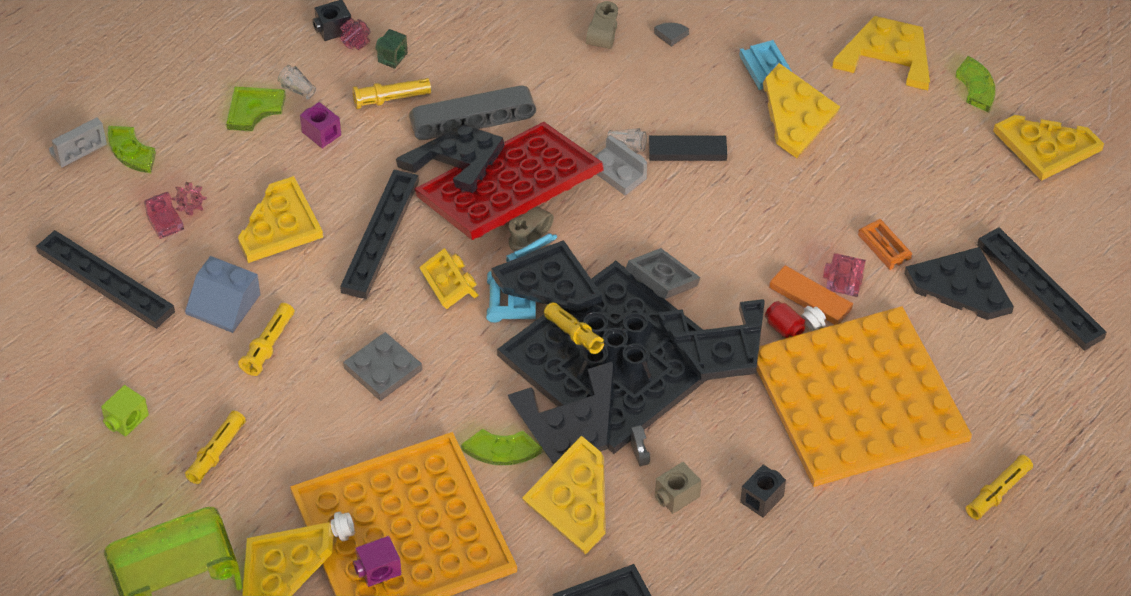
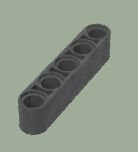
M522 85L421 105L410 111L409 119L415 137L419 140L438 138L463 125L482 129L531 118L537 109L529 88Z

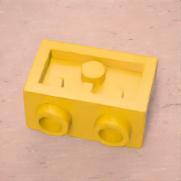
M444 248L419 268L441 304L448 309L468 293L474 299L479 295L474 288L477 285L476 281L469 272L465 273L462 269L465 267L462 259L457 253L452 255Z

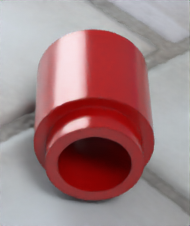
M776 301L766 310L765 318L767 323L785 339L803 334L805 331V319L788 304Z

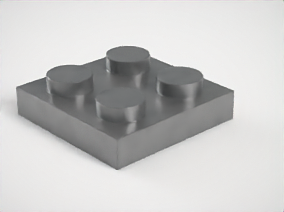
M662 248L629 260L625 268L637 281L644 283L657 296L664 299L696 287L701 278Z
M386 332L343 362L344 369L380 401L422 371V363Z

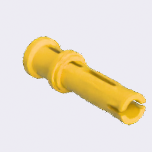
M429 78L390 85L374 83L373 86L364 88L354 86L352 87L355 108L360 109L361 106L371 104L380 106L384 104V101L431 94Z
M280 303L259 338L251 341L249 351L238 361L239 367L245 373L251 376H258L261 373L263 363L273 354L272 346L290 318L294 315L295 310L291 305Z

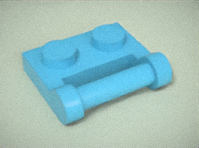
M491 271L487 273V283L490 285L489 308L486 311L488 321L496 323L502 319H536V301L508 295V306H500V287L492 277Z

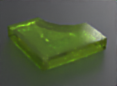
M235 86L226 122L227 130L253 131L255 125L263 118L282 114L286 97L285 90Z

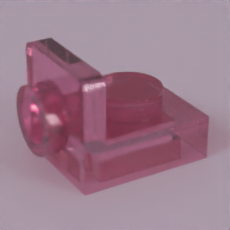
M169 192L155 195L144 201L147 219L159 239L184 230L183 222L172 205Z

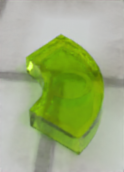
M967 56L957 69L955 77L961 80L968 88L966 102L989 112L995 98L994 80L989 71L980 62Z
M109 126L108 140L114 156L131 169L151 173L156 156L155 148L140 143L135 137L134 127Z
M482 429L461 444L462 451L470 457L493 465L519 464L531 460L542 453V447L523 430L514 435L499 436Z

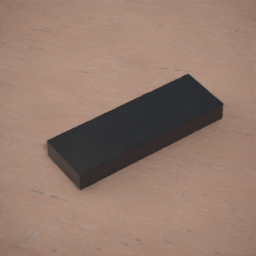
M649 135V161H727L726 135Z

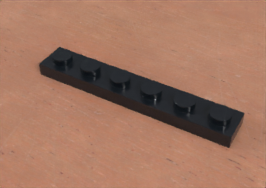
M393 170L341 283L340 289L342 294L367 299L412 199L415 188L419 183V175Z
M1000 227L978 239L977 246L1084 351L1105 339L1107 331Z
M56 230L36 246L38 254L156 329L175 313L173 304Z

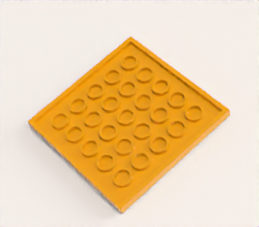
M903 306L759 346L756 370L813 487L971 441L972 434Z
M453 432L290 486L291 494L305 527L328 522L331 524V520L334 519L336 512L349 513L352 517L355 534L346 541H341L339 536L335 537L333 534L332 554L322 564L334 596H451L517 572L515 560ZM390 536L400 557L402 575L368 587L364 577L359 578L353 565V561L357 560L356 547Z

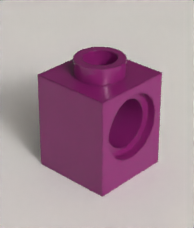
M318 102L300 114L302 133L321 148H324L341 136L340 118L322 103Z
M390 536L356 547L357 560L353 561L357 576L359 578L364 577L368 587L402 575L400 557Z

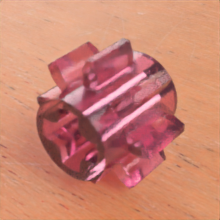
M351 18L340 27L343 31L340 34V39L349 49L356 47L359 50L370 42L367 36L371 31L361 19L354 21Z
M186 182L185 188L176 186V197L171 198V200L176 201L178 204L176 210L181 212L186 208L187 215H193V209L202 211L201 204L203 200L207 199V197L202 196L200 193L203 187L197 185L193 188L191 182ZM187 194H192V195L190 196V199L192 200L191 203H187L188 200H189V199L186 197Z

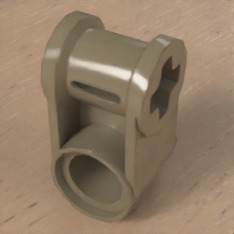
M604 1L597 5L592 22L588 28L587 45L607 49L612 48L618 16V7L615 3Z
M536 206L527 213L510 220L509 231L511 236L509 238V247L513 251H518L540 239L551 228L554 220L553 214Z

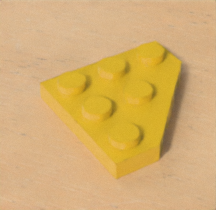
M780 63L766 76L763 82L764 91L767 92L769 100L768 109L771 122L774 123L775 127L774 136L776 144L795 158H798L838 113L840 106Z
M1013 115L995 124L993 130L1041 181L1102 151L1104 143L1088 127L1078 125L1077 129L1062 127L1060 122L1043 119L1039 123L1025 120V116Z
M294 176L269 184L265 191V197L261 203L257 204L251 214L249 224L238 236V242L247 262L250 263L323 238V230Z
M581 436L522 499L585 555L606 534L604 456L602 452Z
M328 522L247 538L242 596H292L332 554L333 532L331 524Z

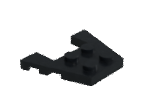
M463 125L397 157L396 162L398 168L412 173H416L432 159L464 169L453 178L456 188L473 193L477 189L478 180H483L485 177V169L488 165H493L505 145L501 136Z
M764 299L739 303L743 325L691 332L688 331L683 309L658 312L660 325L700 381L756 374L765 304Z
M613 362L588 369L594 396L547 411L539 412L535 392L532 387L508 395L509 400L553 464L581 436L600 452L609 449L612 416L610 411L614 392L613 376H615Z

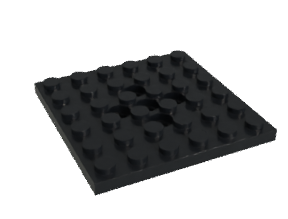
M614 261L591 278L602 294L601 303L578 312L562 308L579 322L589 325L592 332L604 340V346L600 352L592 354L583 345H577L571 340L569 334L544 316L545 314L497 349V356L557 407L594 396L588 369L613 362L615 376H613L614 392L613 399H611L610 413L612 416L608 449L613 454L631 441L632 427L641 425L645 430L705 382L700 381L658 321V312L678 309L664 298L657 296L644 283L637 281L617 261ZM685 316L689 332L703 330Z

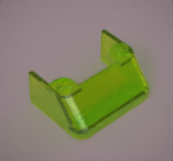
M205 507L110 543L103 552L114 596H152L151 592L208 571L212 579L227 580L232 578L237 591L243 589L237 559L218 509L215 507Z

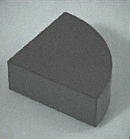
M663 23L654 27V34L668 45L673 46L689 35V28L678 23Z
M641 425L631 428V446L639 466H644L650 462V453L647 452L643 443L646 435Z

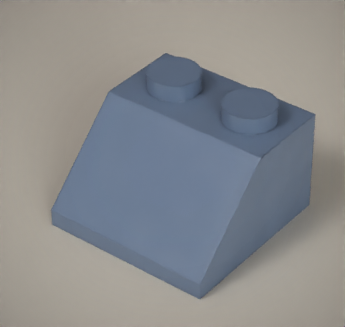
M210 256L196 274L185 310L186 315L233 333L261 295L258 274Z

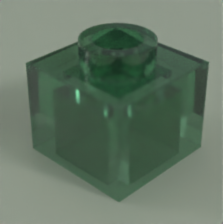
M388 29L384 36L377 40L375 46L378 62L396 69L408 53L407 35Z

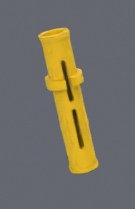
M553 302L546 306L544 316L569 334L573 342L577 345H583L592 354H596L603 349L604 340L593 333L589 325L576 320L557 303Z
M231 411L208 444L199 449L197 458L185 472V477L190 482L200 484L210 468L217 465L221 453L246 423L245 417L240 412Z
M1025 455L1018 456L990 485L987 484L981 488L980 494L966 506L968 515L974 520H979L992 506H997L1002 501V496L1028 471L1033 469L1032 461Z

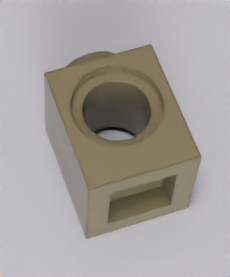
M684 462L656 478L655 498L661 506H666L672 514L700 497L701 479Z

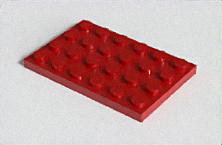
M543 121L504 142L505 146L493 165H488L485 169L486 175L483 180H478L475 192L470 193L455 187L453 178L464 170L458 167L416 187L415 192L421 201L468 238L474 240L506 224L515 217L527 213L530 209L549 201L560 193L570 190L575 185L592 178L594 175L604 171L602 161Z

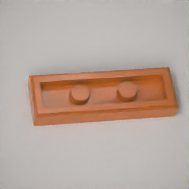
M786 265L770 281L769 288L804 308L807 306L812 308L818 307L824 313L825 320L834 325L840 324L852 310V302Z

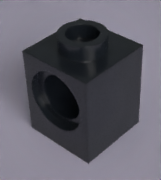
M343 0L314 7L315 18L312 19V23L316 33L320 32L324 41L353 33L351 14Z
M763 464L742 485L740 503L764 518L784 497L786 479L778 471L771 470Z

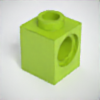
M123 385L101 406L105 426L112 432L117 431L125 437L149 415L146 399L126 385Z

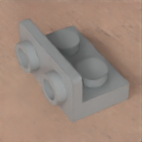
M95 118L53 139V146L49 148L50 154L61 167H64L107 145L103 123L98 118Z
M611 135L606 138V148L595 155L596 158L602 161L604 171L596 175L623 195H627L647 179V161L643 156L629 149L622 141L617 140Z

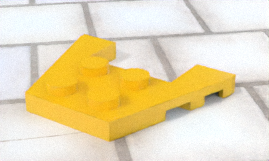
M874 16L833 60L832 68L855 73L860 56L909 66L910 70L906 86L927 91L929 89L928 62L924 32L921 26Z

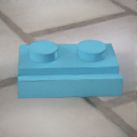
M774 40L750 46V49L744 50V48L740 49L739 56L759 90L763 89V82L766 76L778 63L792 72Z

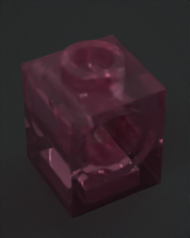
M834 253L832 262L826 263L823 278L827 279L826 288L832 292L858 297L866 260Z

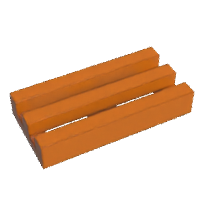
M881 219L859 229L858 236L889 270L893 269L895 264L898 266L903 264L904 259L906 261L911 260L912 252ZM875 228H877V229L881 232V234H882L884 237H882V236L875 230ZM889 242L900 254H897L894 251V249L889 245Z

